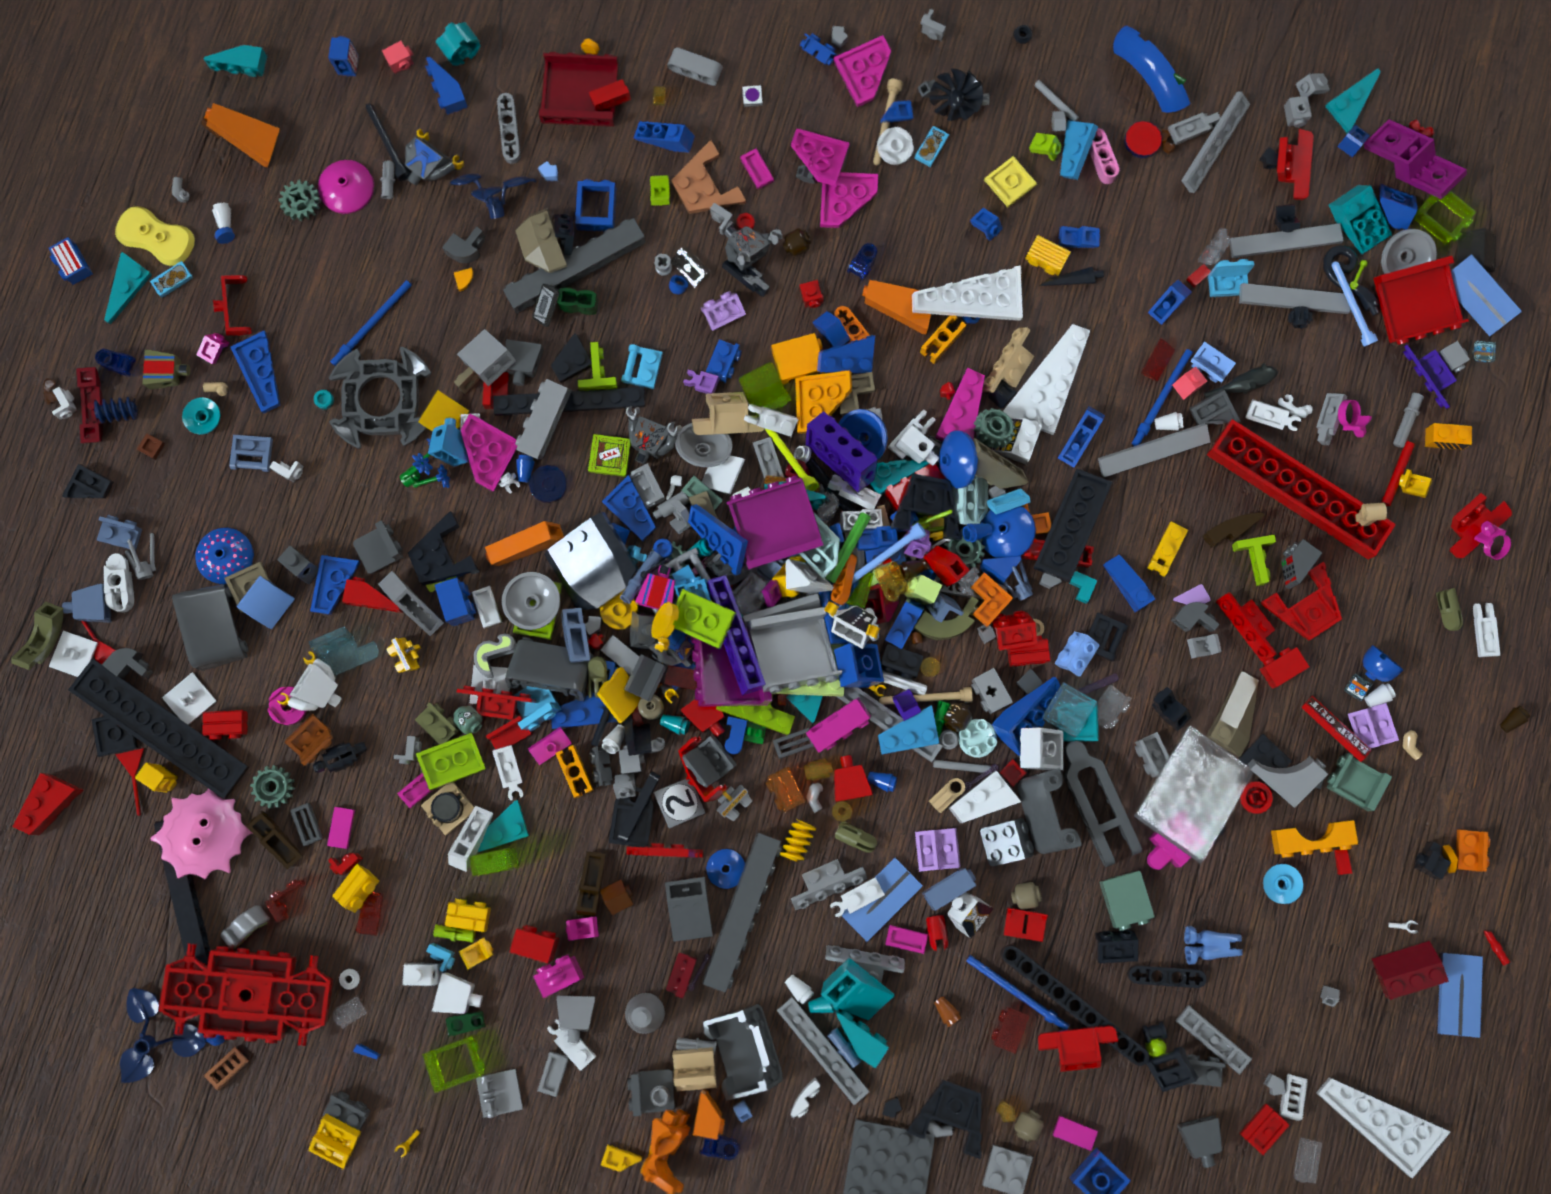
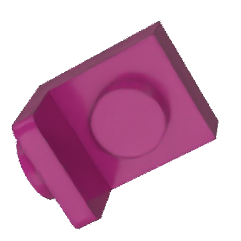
M218 333L205 335L197 355L211 364H216L223 347H227L229 342Z

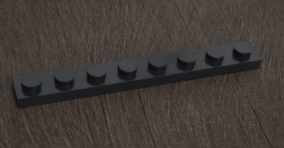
M644 387L572 391L563 412L627 409L629 406H632V408H644ZM540 393L493 396L494 415L532 414L533 410H530L534 399L538 400Z

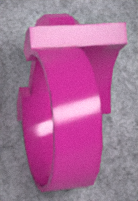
M1344 400L1338 409V419L1340 424L1343 425V430H1353L1356 437H1364L1367 432L1365 426L1371 421L1372 417L1361 416L1360 405L1356 400ZM1349 403H1351L1353 409L1351 424L1346 419V409Z
M1488 521L1481 525V532L1474 538V540L1484 544L1483 549L1486 556L1495 560L1505 557L1511 547V539L1505 535L1506 530ZM1499 535L1503 536L1504 544L1498 554L1492 556L1490 550L1494 542L1493 540Z

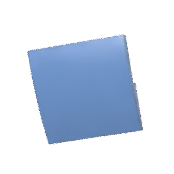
M259 576L236 607L272 630L295 598L272 582Z

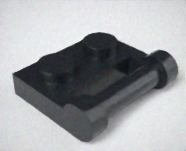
M1096 613L1087 634L1099 644L1095 654L1108 661L1115 662L1116 651L1124 632H1127L1129 626ZM1114 627L1117 631L1107 652L1103 649L1111 629Z
M1182 1046L1157 1057L1150 1056L1146 1063L1163 1092L1194 1083L1199 1078L1186 1057V1051ZM1174 1059H1177L1179 1062L1178 1064L1160 1069L1158 1066L1159 1064Z

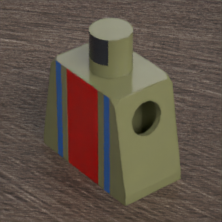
M145 350L143 385L148 389L178 386L180 384V376L190 375L189 364H181V359L176 355Z

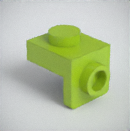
M1036 133L1029 149L1032 153L1048 155L1050 160L1055 161L1061 151V144L1056 135Z
M651 176V206L670 205L669 177Z

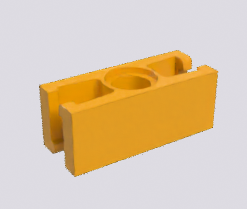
M950 315L921 347L920 353L925 357L928 354L927 350L932 345L939 349L936 354L932 352L930 355V361L933 364L938 361L964 332L966 324L963 321L954 333L947 328L950 323H954L957 316ZM946 336L948 341L942 342L938 337Z
M572 745L568 747V750L573 754L574 763L566 764L562 757L564 755L563 750L555 754L574 798L577 799L583 796L582 792L578 793L575 781L584 780L587 789L584 790L585 793H590L594 789L578 751ZM577 766L580 773L577 777H572L570 770L572 767Z

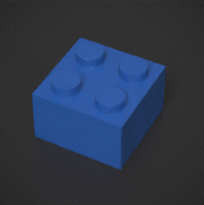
M456 577L435 584L447 623L456 626L475 619L473 614L476 613L473 602L471 603L468 599L470 591L464 581L461 582Z
M849 643L834 649L838 671L842 670V674L839 676L841 687L869 688L884 682L877 644H866L862 649L853 643Z
M1097 1148L1092 1151L1069 1177L1085 1194H1119L1130 1182Z

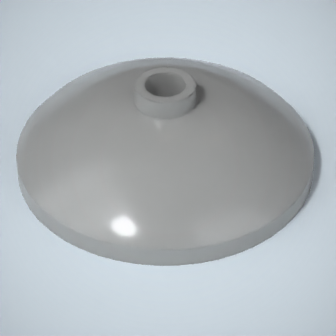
M1406 229L1395 234L1387 242L1382 252L1381 265L1384 274L1436 260L1437 252L1433 239L1426 232L1418 229Z
M692 423L684 426L677 434L676 450L685 461L692 465L715 467L724 463L731 455L732 441L728 434L696 435L693 432Z
M526 572L517 575L507 584L502 595V608L508 620L515 626L526 630H536L548 625L556 617L560 607L558 588L550 578L537 572ZM531 600H536L535 606H530Z

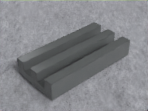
M809 728L773 740L778 758L781 759L815 747L809 737L778 746L780 742L805 734ZM810 741L808 745L781 754L780 750Z
M310 803L290 810L303 846H308L323 839ZM305 808L308 812L316 837H314V834L312 832L311 826L309 824L307 815L304 810ZM298 811L301 813L310 840L306 838L297 814Z

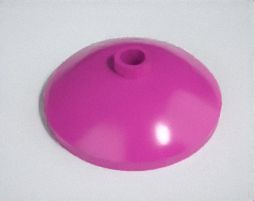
M341 160L329 165L321 174L318 182V192L322 202L330 210L341 214L354 213L364 208L370 201L374 191V182L369 171L362 164L352 160Z

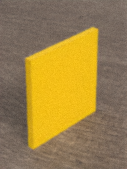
M437 390L418 423L433 432L435 427L444 425L446 418H453L456 420V428L459 429L461 414H468L469 410Z

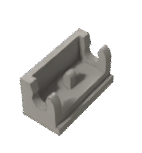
M648 463L631 472L630 477L646 509L665 501L664 495Z

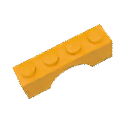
M1354 820L1328 823L1327 831L1316 841L1305 839L1296 828L1271 831L1274 853L1281 854L1282 858L1294 856L1293 852H1301V855L1313 854V850L1320 849L1321 853L1333 851L1332 847H1340V850L1352 849V845L1358 844Z

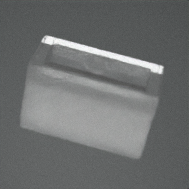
M1300 1137L1294 1179L1302 1183L1316 1184L1322 1148L1321 1142Z

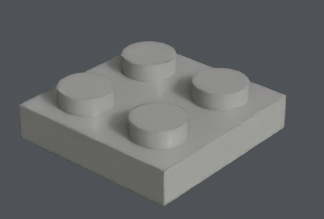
M992 1145L982 1185L1008 1194H1023L1033 1157Z

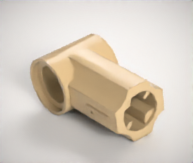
M1385 503L1363 504L1359 513L1356 514V522H1359L1362 526H1368L1377 520H1385L1387 516Z
M958 778L949 780L929 802L941 813L964 792V782ZM954 781L959 782L961 785V789L957 793L952 792L950 788Z

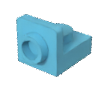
M436 943L429 944L426 952L431 953L430 957L438 961L444 960L439 971L445 972L447 969L450 970L455 961V958H453L455 952Z

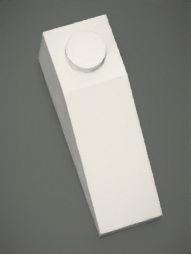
M477 806L474 807L448 853L449 865L465 872L468 871L493 817L492 812Z

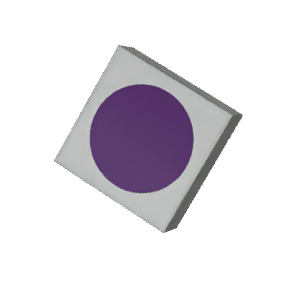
M761 85L743 87L744 107L762 106Z

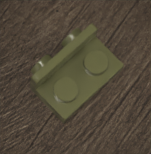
M429 702L427 704L428 707L415 721L440 745L450 741L460 730L454 724L452 717L447 718L443 714L444 709L436 703L434 705Z

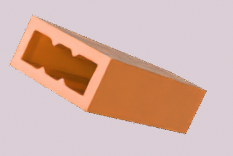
M213 103L212 108L207 107L204 117L208 119L206 126L264 167H268L280 128Z
M869 280L868 286L864 285L862 296L865 297V304L922 334H927L931 314L912 313V294L920 290Z
M543 521L485 547L487 552L486 559L491 565L501 566L548 549L564 538L560 524Z

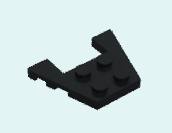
M919 474L912 475L891 524V529L909 531L911 512L935 516L952 510L951 514L942 517L944 518L943 538L956 541L962 540V533H959L958 516L955 515L953 506L955 502L950 480Z
M451 511L408 552L417 577L423 586L446 581L447 578L455 576L459 578L463 577L464 574H476L479 572L471 555L454 564L443 537L460 527L455 515Z
M941 1080L907 1128L906 1133L925 1139L930 1120L940 1121L968 1131L962 1153L981 1159V1093Z

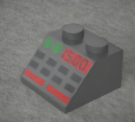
M1304 539L1298 543L1295 541L1282 553L1285 555L1281 560L1285 587L1291 589L1300 584L1322 554V552Z

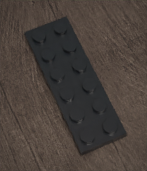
M1076 468L1034 565V569L1066 582H1071L1112 485L1111 481Z

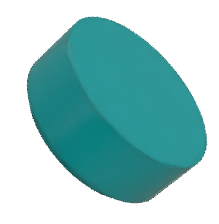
M319 390L314 395V403L320 409L326 410L333 405L334 397L327 390Z

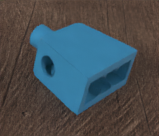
M446 418L444 425L433 429L428 454L453 467L467 463L468 456L460 430L456 428V420Z

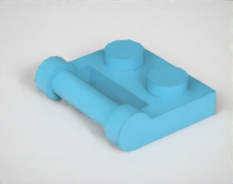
M629 345L628 351L630 353L625 374L622 375L621 381L627 384L654 389L663 353L637 345ZM639 354L642 355L637 378L632 377L636 356Z

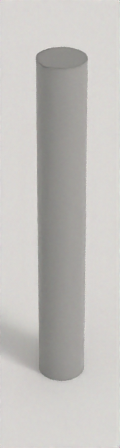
M1040 80L1035 83L1034 86L1058 109L1064 111L1071 121H1077L1079 117Z
M941 760L933 761L934 768L992 773V766Z

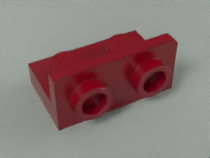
M678 953L666 991L676 994L675 996L684 998L697 958Z

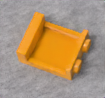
M815 333L771 345L782 385L788 384L791 379L818 372V354L820 349L823 348L820 338L817 339Z

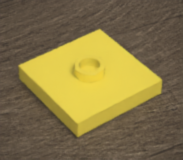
M1014 156L984 179L1007 207H1010L1037 185L1036 181Z

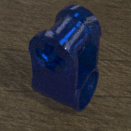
M872 243L864 244L856 257L851 261L847 272L860 277L861 281H864L876 261V246ZM871 251L873 255L867 257L864 255V252Z
M100 349L95 354L96 362L103 368L123 376H131L130 370L133 362H136V358L108 349ZM110 356L109 361L104 363V359Z
M718 1135L717 1139L705 1137L700 1154L732 1160L737 1157L740 1145L737 1140ZM728 1144L733 1145L735 1153L728 1154L725 1151V1146Z

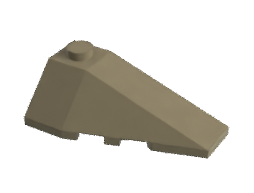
M1243 671L1240 672L1205 737L1238 757L1242 755L1250 739L1259 680Z

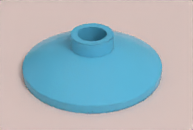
M1278 864L1266 872L1263 879V887L1265 893L1272 901L1279 904H1289L1297 900L1301 895L1303 880L1300 873L1294 867ZM1280 880L1284 882V886L1282 888L1278 886V882Z

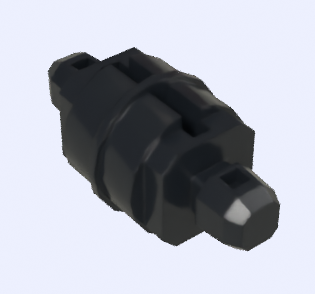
M342 742L326 749V753L322 754L324 760H319L312 765L315 773L325 771V768H328L330 773L333 771L337 773L354 765L353 762L357 761L356 754L360 755L367 750L364 742L356 743L354 747L351 746L350 742L346 744ZM349 751L352 752V754L347 755V756H345V757H343V758H341V756H340V755L345 754V753H347V752H349ZM336 757L339 758V760H336V761H334V762L328 764V761H329V760H331V759H333V758H336Z

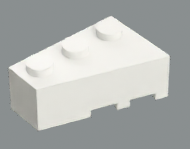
M994 771L952 804L949 810L960 823H964L1021 801L999 773Z

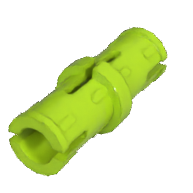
M435 925L434 937L451 939L453 942L460 940L473 943L475 940L476 931Z

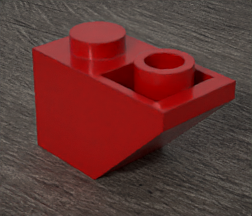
M937 545L923 557L946 587L958 582L970 571L957 554Z

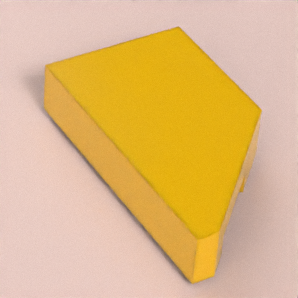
M607 1145L601 1166L621 1172L629 1166L642 1161L643 1156Z

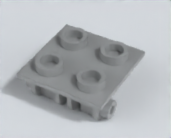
M516 1069L476 1077L483 1118H491L499 1114L523 1109Z

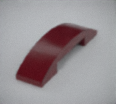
M76 368L77 387L81 391V443L101 442L103 424L100 420L97 422L94 412V401L97 400L99 405H102L103 400L97 368Z

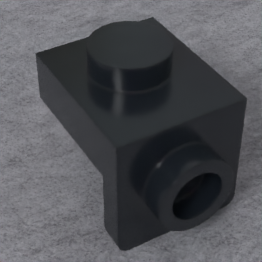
M1294 204L1276 206L1275 224L1280 231L1289 233L1300 229V221L1295 216Z

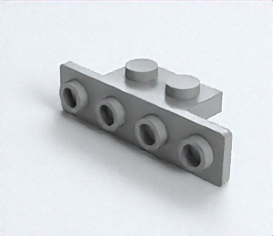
M838 859L802 874L808 891L792 897L791 901L795 910L804 909L814 902L825 900L830 895L841 893L848 887L861 884L864 880H867L865 870L861 867L844 874Z
M828 945L826 947V960L844 963L850 957L880 983L882 982L884 970L904 972L905 959L898 956L881 955L876 952L869 953L839 946Z

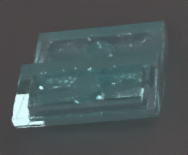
M1063 682L1042 718L1076 738L1086 724L1087 718L1096 707L1097 701Z

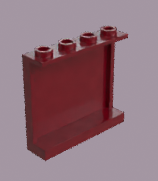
M557 52L543 53L545 65L541 109L539 108L541 123L614 127L616 106L603 111H596L589 92L617 81V56L610 54L597 56L591 53L585 55H577L576 53L559 54Z

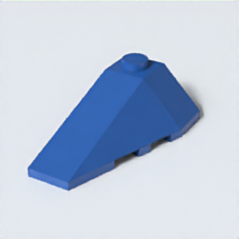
M1056 677L1051 678L1004 710L992 723L997 736L1018 756L1021 755V728L1043 727L1045 715L1048 711H1052L1063 691Z

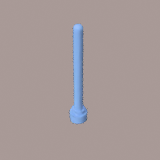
M1333 262L1332 268L1362 332L1361 342L1363 347L1378 341L1377 336L1372 331H1369L1340 264Z
M917 522L913 525L909 534L855 572L852 584L912 540L925 537L927 533L920 523Z

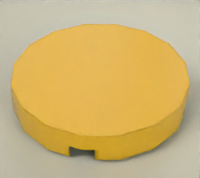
M622 593L600 608V614L604 623L616 630L630 627L632 611L638 612V605L635 599L632 600L631 604H627L620 599Z
M666 602L660 607L652 623L651 633L653 638L657 640L658 638L667 639L674 631V620L677 621L679 617L677 605Z

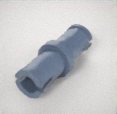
M835 1028L827 1035L838 1049V1054H842L851 1068H854L861 1062V1059L851 1048L852 1044L845 1040L838 1028Z

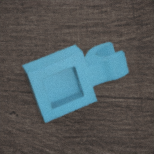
M635 545L628 546L627 550L637 564L639 561L644 563L647 555L640 553L641 548Z

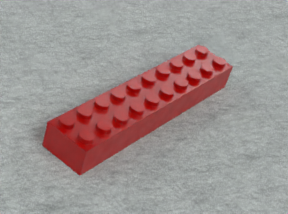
M1233 419L1226 424L1207 453V456L1368 560L1377 555L1396 525L1386 518L1385 520H1377L1368 526H1362L1359 522H1356V514L1359 513L1364 503Z

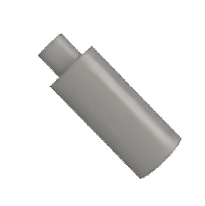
M682 491L658 505V510L653 512L655 518L658 519L661 516L665 518L672 514L675 510L671 503L677 499L684 506L690 503L686 494Z

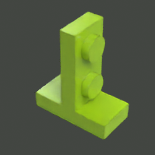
M590 342L593 379L578 380L579 390L618 389L616 377L602 378L605 377V368L601 366V359H604L603 348H600L598 342Z
M1275 535L1240 540L1232 544L1233 552L1249 550L1256 586L1265 585L1269 582L1270 571L1266 568V553L1262 547L1274 544L1276 542Z

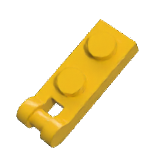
M1170 522L1147 568L1152 571L1154 569L1160 572L1159 575L1165 577L1188 530ZM1158 559L1164 561V564L1157 563Z

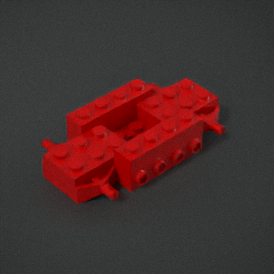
M188 943L187 955L183 959L170 963L165 967L159 1011L176 1022L174 1034L183 1035L186 1020L200 1015L198 1033H202L203 1037L216 1038V1035H224V1039L228 1040L245 1037V1041L256 1042L258 1038L265 1039L266 1043H277L278 1040L285 1038L287 1025H289L299 1033L298 1045L306 1046L309 1031L326 1025L328 1021L333 981L318 970L319 956L317 955L315 958L314 955H310V963L307 970L294 975L297 956H290V953L278 952V954H270V951L265 950L249 952L250 949L237 948L236 951L229 950V947L217 946L216 949L210 951L207 966L195 958L197 944ZM244 989L251 992V999L249 1001L241 999L240 994Z

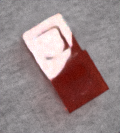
M371 892L363 902L362 907L359 908L360 915L356 933L377 936L383 893Z

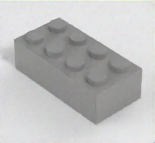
M548 379L540 384L538 400L534 399L530 410H533L530 418L527 417L523 424L525 428L523 435H519L515 443L517 445L516 450L541 460L572 390Z

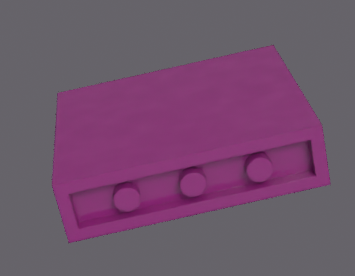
M796 475L787 478V483L779 485V482H774L767 485L768 489L761 491L759 487L750 490V495L742 497L741 494L730 497L731 501H728L727 505H729L737 532L748 541L745 552L748 569L824 545L803 478L798 479Z
M691 636V642L694 643L695 647L692 659L693 662H696L694 681H697L695 699L698 700V706H767L772 701V693L770 691L763 692V688L742 696L724 644L719 649Z

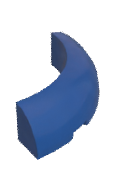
M1124 26L1114 39V54L1124 58L1142 75L1157 98L1162 112H1175L1190 105L1183 85H1178L1173 76L1175 71L1164 55L1151 41L1147 40L1145 42L1139 37L1140 33Z

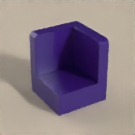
M910 689L892 697L904 721L921 712Z

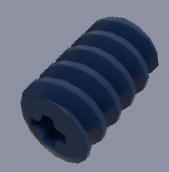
M118 397L117 403L114 402L113 398H110V404H107L105 399H103L102 405H99L97 400L94 401V412L97 422L100 420L104 424L107 418L110 423H113L114 417L118 422H121L122 416L125 421H129L130 415L133 420H137L138 413L135 398L131 402L129 397H126V401L123 402L121 397Z

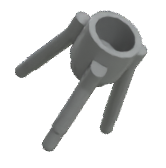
M150 534V564L147 561H139L132 541L128 539L127 542L132 556L128 550L125 551V554L135 572V576L138 580L153 577L152 572L156 571L154 534Z

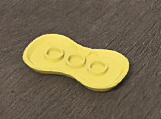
M140 206L127 209L118 220L115 229L116 237L123 245L146 249L161 263L169 266H174L181 261L184 262L192 252L195 243L194 235L188 228L181 225L164 223L157 219L151 211Z

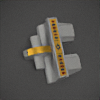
M739 785L735 790L730 786L718 799L721 805L717 808V811L724 818L727 817L734 821L740 814L734 807L740 802L746 808L752 802V799L742 785Z

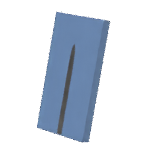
M1472 254L1451 271L1458 301L1489 336L1522 312Z
M896 858L876 876L885 895L851 914L846 909L843 915H841L866 941L922 887L918 880Z
M1440 952V960L1449 982L1439 985L1438 1033L1480 1038L1483 957Z

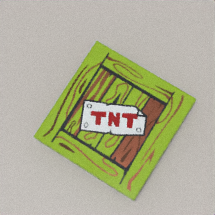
M593 434L588 472L626 477L631 447L630 439Z

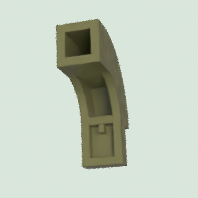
M972 596L962 610L964 612L962 616L959 615L952 620H943L942 623L925 611L913 630L934 640L955 638L964 633L975 621L968 616H973V613L978 609V606H976L978 600Z
M45 602L34 612L32 634L27 643L11 658L12 664L30 670L36 663L42 664L54 648L62 628L63 608Z

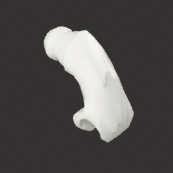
M1288 394L1285 395L1286 402L1283 398L1278 400L1279 407L1288 410L1290 415L1306 418L1313 411L1311 405L1295 407L1292 404L1293 397Z

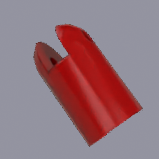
M944 915L926 918L931 948L937 951L936 940L942 939L944 950L947 949L948 936Z

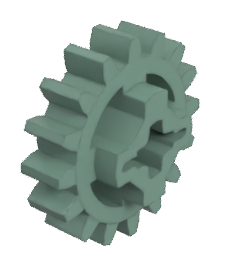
M300 180L297 181V184L291 181V186L285 185L286 191L280 192L283 197L279 198V202L282 204L280 208L292 220H295L296 217L300 221L303 220V217L309 220L310 214L316 215L314 209H320L317 203L321 202L318 197L320 194L314 185H310L307 181L303 184Z

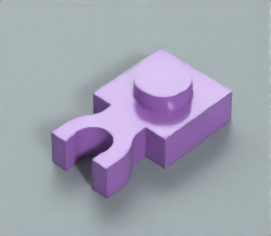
M688 370V376L693 378L691 380L684 379L683 383L686 386H695L696 391L712 394L715 392L720 379L717 375L701 371L700 375H697L694 371Z

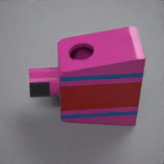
M660 565L657 575L648 573L636 598V604L659 610L666 602L674 604L675 580L668 579L671 568Z

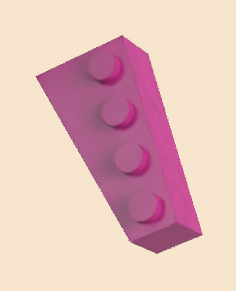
M967 368L937 432L935 441L942 443L950 432L956 430L966 432L973 440L975 433L973 429L976 427L973 423L978 416L985 375Z

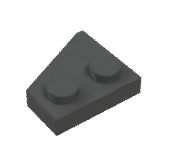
M1223 389L1189 408L1198 425L1203 423L1207 425L1228 423L1232 419L1238 423L1241 422L1227 393Z

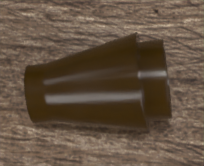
M924 559L902 562L901 565H898V574L902 580H910L928 569L927 562Z
M1519 705L1516 708L1513 707L1499 726L1506 733H1509L1513 729L1527 723L1531 716Z

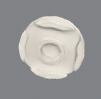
M895 127L886 129L879 136L877 150L885 162L899 165L905 163L911 157L914 145L911 135L906 130Z

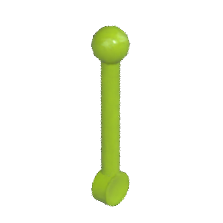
M1366 260L1360 262L1358 273L1354 281L1350 283L1351 289L1358 287L1359 277L1364 267L1367 266Z

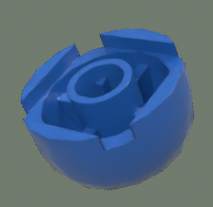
M1374 645L1367 650L1363 657V666L1367 670L1365 675L1373 681L1378 679L1382 682H1388L1395 679L1403 671L1395 661L1391 660L1389 656Z

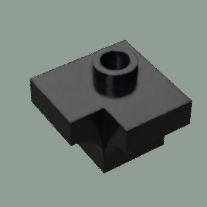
M1426 842L1422 852L1415 858L1416 865L1414 868L1433 879L1443 880L1451 862L1441 855V845L1435 842Z

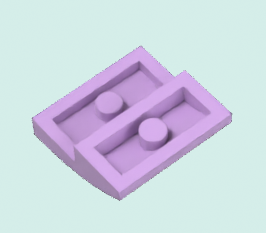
M1386 703L1348 714L1354 734L1370 749L1399 740Z
M956 828L915 832L919 871L961 867Z

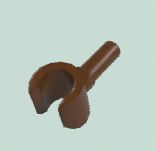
M919 632L910 634L907 639H912L913 644L923 642L922 635Z

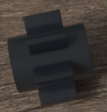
M1305 306L1294 307L1293 311L1288 314V323H1292L1293 328L1296 329L1307 328L1308 324L1313 321V312H1309Z

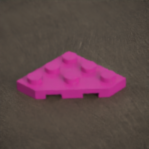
M883 35L834 57V63L857 107L874 100L888 63L891 49Z
M796 129L791 147L818 182L836 186L850 143Z
M840 172L836 186L822 183L820 227L839 228L874 198L878 190V174Z
M469 413L460 429V433L476 483L490 491H494L517 448V445H515L517 439Z

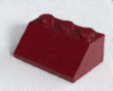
M1430 941L1371 958L1384 995L1390 1000L1449 982L1442 961Z

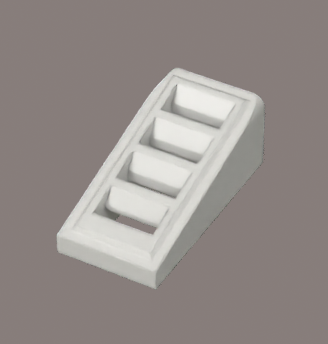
M1290 1074L1286 1075V1094H1282L1279 1109L1280 1117L1296 1121L1303 1119L1308 1079ZM1291 1082H1292V1083H1296V1084H1300L1301 1087H1300V1088H1297V1087L1291 1086ZM1290 1091L1299 1093V1096L1290 1094ZM1289 1099L1297 1101V1104L1289 1103ZM1288 1108H1291V1109H1295L1296 1111H1295V1113H1294V1112L1287 1111V1109H1288Z

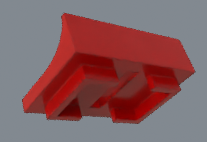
M1007 907L1003 935L1043 942L1048 915ZM1028 915L1026 934L1022 933L1024 917Z

